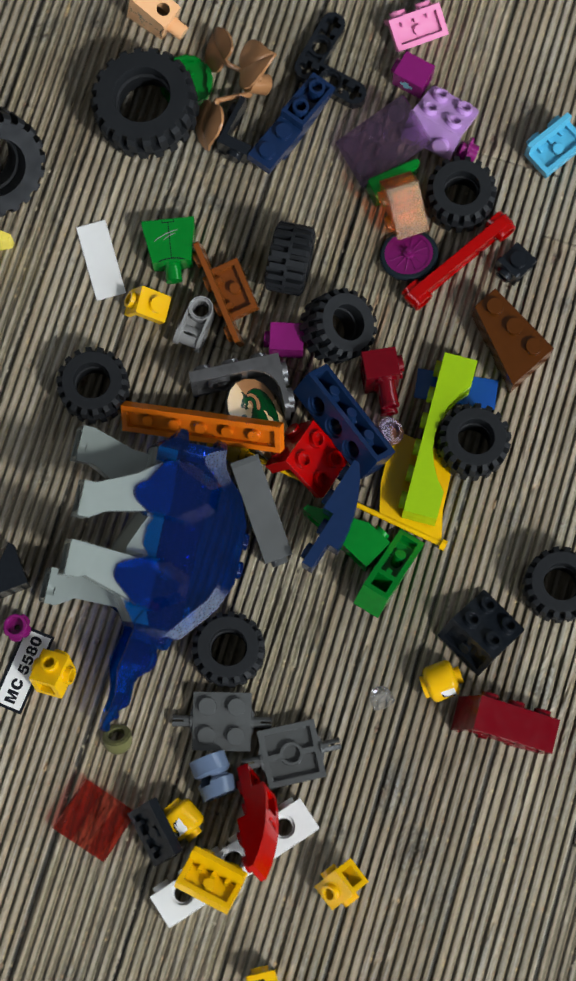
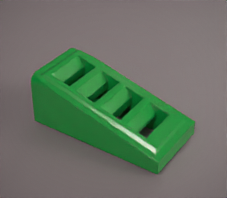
M418 158L368 179L367 192L375 207L384 202L419 172L420 162Z

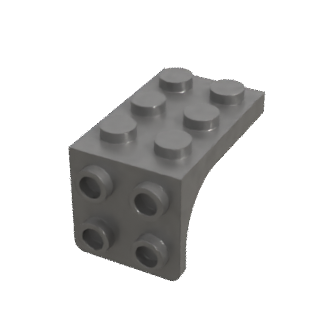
M264 352L251 355L250 359L238 361L236 358L223 361L222 365L210 367L208 364L195 367L194 371L189 372L193 398L227 391L234 383L243 379H255L262 382L278 397L286 421L291 420V412L295 411L292 387L286 388V385H289L286 361H280L278 353L266 355Z

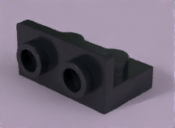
M156 797L128 813L154 867L173 859L183 851Z

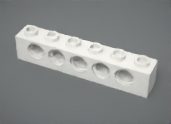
M291 797L278 805L279 820H288L292 825V830L286 836L278 835L274 859L319 830V826L301 798L294 801ZM236 834L227 839L230 844L222 850L218 846L211 849L217 857L224 861L231 852H237L241 856L245 855ZM242 862L240 867L243 871L247 872ZM166 879L153 888L155 894L150 896L167 926L171 928L206 905V903L192 896L186 902L178 901L175 895L177 888L174 887L176 880L170 883Z

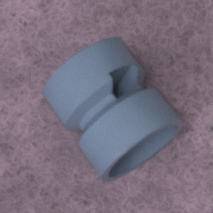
M224 750L208 754L189 763L194 779L201 782L198 790L203 803L221 798L238 790L234 774L227 771L230 764Z

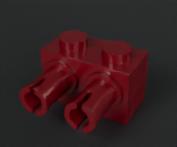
M395 346L361 352L359 368L364 394L377 393L381 417L398 414L397 407L400 404L396 389L398 388L399 379H403L404 362L402 354L397 355Z

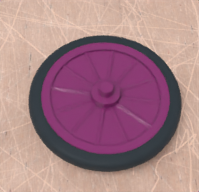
M405 229L395 232L385 240L380 250V262L383 269L393 278L403 281L423 278L433 270L438 260V248L433 238L427 233L416 229Z

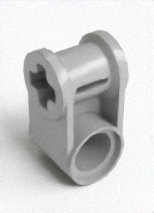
M196 296L190 301L183 319L176 329L173 343H182L194 348L197 353L201 352L215 317L213 303L206 296ZM198 307H207L209 309L207 315L199 317L194 314Z

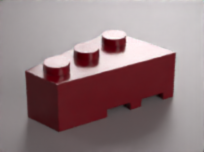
M482 691L481 695L459 696L451 726L452 731H468L478 734V738H491L503 742L504 745L538 754L553 753L560 720L550 717V711L540 708H534L531 711L525 709V704L522 702L508 700L506 703L498 700L499 695Z

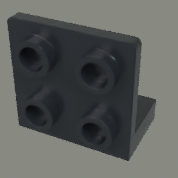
M483 590L438 633V636L479 676L497 656L523 633L524 628L486 590Z

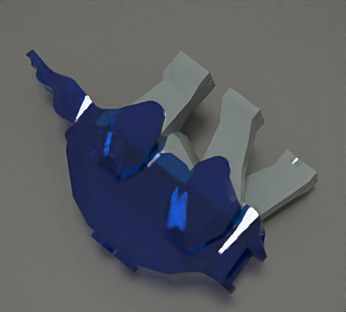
M82 425L76 431L70 461L89 465L106 479L95 482L89 480L78 481L71 516L83 519L102 512L135 513L114 541L112 550L84 541L66 538L59 568L49 567L45 570L39 601L58 605L76 598L108 605L121 618L123 624L122 633L108 665L109 696L98 725V729L104 732L110 730L111 721L119 718L118 711L129 705L134 683L138 677L150 672L156 665L157 649L167 650L173 640L183 638L213 614L235 584V579H240L242 575L243 562L239 561L241 551H245L248 547L249 534L246 533L247 525L242 495L231 480L227 470V444L223 441H217L213 447L189 443L188 429L180 428L166 440L150 446L147 449V453L134 450L95 427Z

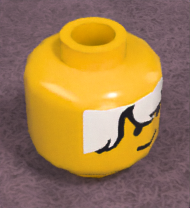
M447 660L426 666L422 671L423 676L419 677L426 698L431 697L434 702H441L459 695V684L464 683L459 666L452 667L451 663Z
M178 797L163 810L178 841L186 838L190 842L202 832L199 826L203 823L204 816L190 799L181 800Z

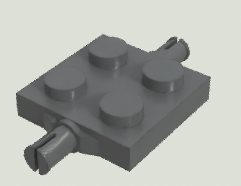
M193 692V708L190 715L173 714L172 716L174 720H184L183 722L172 721V727H190L192 750L251 752V736L254 728H272V724L260 723L272 722V716H254L252 693Z
M314 719L257 731L260 745L259 756L242 759V764L247 763L252 769L261 767L266 774L269 789H276L327 777L323 762L326 752L341 750V744L332 745L340 743L339 737L322 741L317 734Z

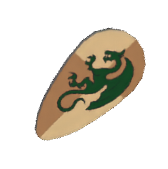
M243 379L234 383L228 390L225 400L227 415L284 422L285 433L288 425L271 391L262 382L255 379ZM256 450L269 461L271 452Z

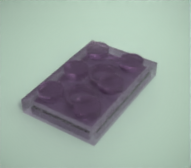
M401 95L335 143L361 187L366 189L368 179L401 165L431 144L432 140L406 97Z

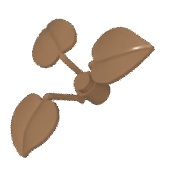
M216 27L208 41L205 51V64L209 66L213 73H219L224 65L239 72V85L244 92L218 97L213 102L204 100L200 105L199 115L196 116L197 124L195 131L200 144L207 151H210L211 145L217 139L223 127L224 112L219 103L239 99L241 96L251 98L252 94L268 95L272 88V77L264 72L277 55L262 42L252 39L244 45L240 53V67L230 63L228 58L233 52V40L230 33L222 27Z

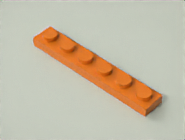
M124 401L120 405L122 431L281 453L285 448L284 422Z

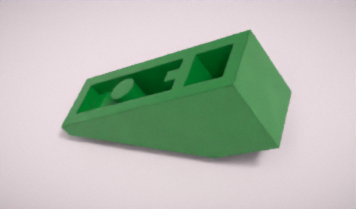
M308 504L303 508V515L317 528L324 518L330 520V517L323 514V509ZM354 518L341 550L366 572L388 548L390 541L387 538L389 535L378 525L373 527L369 522Z
M400 529L362 585L354 604L378 618L425 543Z

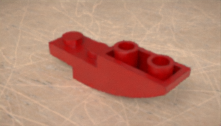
M246 763L237 768L239 780L236 781V784L244 798L245 803L242 804V810L245 816L237 819L239 832L236 835L239 844L244 849L245 855L242 856V862L248 873H253L262 882L267 879L276 852L279 830L278 806L274 793L263 781H260L258 775Z

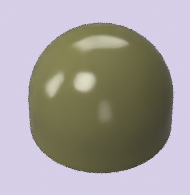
M117 724L108 727L103 732L102 740L105 748L110 753L120 755L130 749L132 734L127 726ZM115 732L124 734L123 738L119 740H110Z

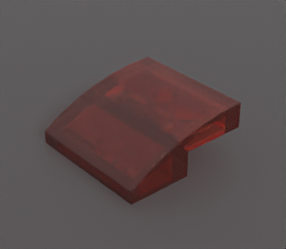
M85 778L52 828L102 862H105L130 824L131 819L128 813L133 811V809Z

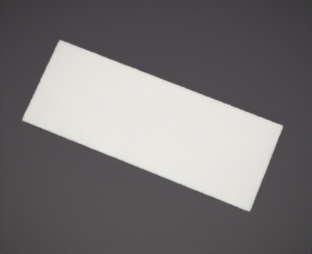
M106 220L76 227L96 300L99 301L126 293Z

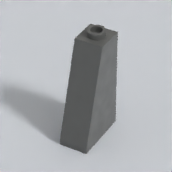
M258 454L230 463L265 564L271 563L272 567H276L289 562L287 557L292 555V551Z

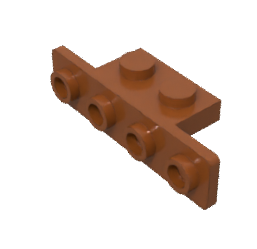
M198 241L194 242L193 245L196 252L192 253L198 268L203 267L206 274L202 278L205 287L209 293H214L217 300L213 302L219 318L224 317L227 326L223 327L226 337L230 343L234 341L237 346L242 347L245 344L235 321L260 308L241 263L236 257L212 268L204 247Z

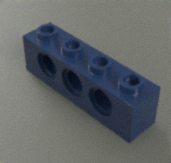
M328 364L309 372L293 391L350 466L354 460L359 462L360 479L380 470L396 452Z

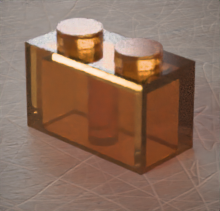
M411 171L379 181L381 191L378 192V198L382 208H386L387 216L384 217V223L388 233L392 232L399 241L430 231L419 181Z

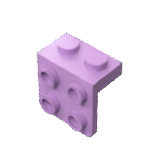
M432 86L412 110L402 136L444 159L448 158L450 161L463 134L478 116L479 110L469 102L462 101L448 93L447 90Z

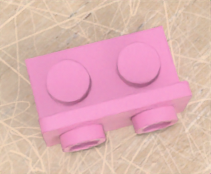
M425 0L414 4L415 9L406 12L405 8L389 13L390 18L384 20V24L389 27L396 52L449 34L439 2L431 3L430 0Z

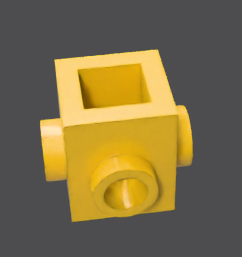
M43 648L39 658H36L32 664L29 680L36 692L62 699L68 685H71L75 679L76 668L68 653L59 649L51 651Z
M350 858L338 868L335 864H332L320 874L323 880L314 887L333 911L340 904H343L346 908L358 899L359 895L356 892L369 881Z

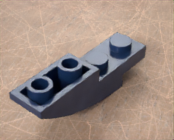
M313 72L283 107L280 117L251 149L247 159L270 174L282 159L285 160L304 137L329 101L336 87Z
M356 460L353 461L351 466L345 465L337 477L340 483L335 490L330 488L321 502L325 505L323 507V514L330 517V520L323 519L316 531L319 537L314 544L309 542L300 556L304 559L302 561V568L310 573L314 571L326 550L335 555L339 553L350 531L356 512L360 487V464Z

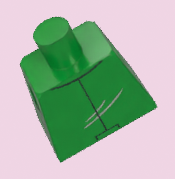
M194 216L142 221L143 235L153 270L156 272L165 271L167 284L181 283V269L193 267L192 253L194 252L193 243L195 242Z

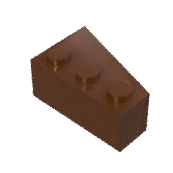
M496 288L474 307L472 318L486 347L489 348L495 361V366L500 371L510 394L550 358L554 348Z

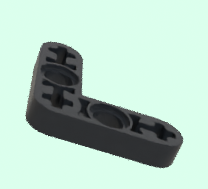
M330 12L321 19L295 63V77L302 84L306 82L313 72L323 79L334 77L337 79L338 85L330 99L348 108L358 109L366 101L367 93L365 86L361 82L326 65L345 32L343 16L336 12ZM334 22L338 23V27L333 28L330 38L327 37L328 26ZM321 42L328 49L325 53L318 54L313 51V45ZM307 66H311V72H307L306 75L302 74V68L305 69ZM343 83L346 84L345 90L343 89L342 94H339V92L342 89ZM355 90L358 91L359 97H355L353 100L349 98L350 93H354Z

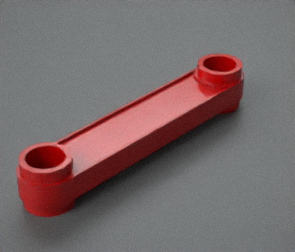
M502 211L497 212L485 224L486 229L421 282L418 279L411 282L401 293L404 300L416 311L424 307L433 297L431 295L432 292L496 240L502 242L508 238L516 229L513 221Z

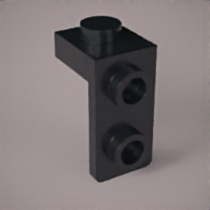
M241 96L237 103L233 102L227 114L229 119L226 125L222 127L216 141L218 152L224 154L229 161L237 164L241 162L247 165L249 163L247 155L251 151L252 146L232 137L247 108V99Z

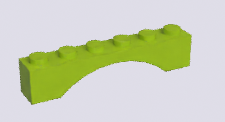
M445 352L443 361H436L433 377H437L438 380L436 387L430 386L426 402L431 403L429 413L423 412L419 428L424 429L422 439L416 438L412 455H416L417 460L415 466L409 464L405 481L410 482L408 492L402 491L398 508L403 509L401 518L435 526L444 494L434 467L433 445L435 435L446 414L458 402L468 396L478 360Z

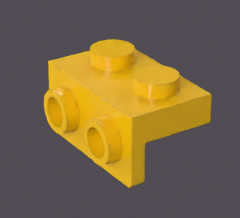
M194 846L174 887L227 915L248 873L243 871L236 863L220 859L211 850Z

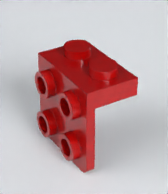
M314 420L300 424L294 423L284 433V450L281 453L271 452V458L265 466L271 473L290 469L316 498H322L326 495L347 461L329 436Z

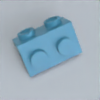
M568 112L562 117L559 115L554 117L547 124L545 131L541 134L539 132L534 133L526 141L527 146L524 156L545 179L576 155V128L570 122L572 116Z

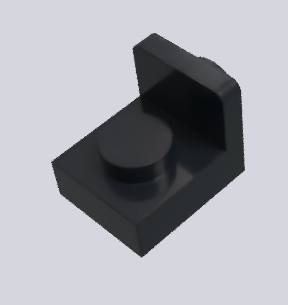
M516 242L503 257L500 256L496 260L494 265L495 273L503 282H510L515 286L534 267L538 260Z

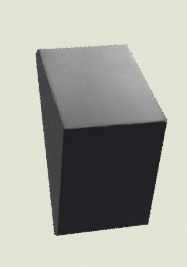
M9 542L0 559V599L31 587L18 550Z

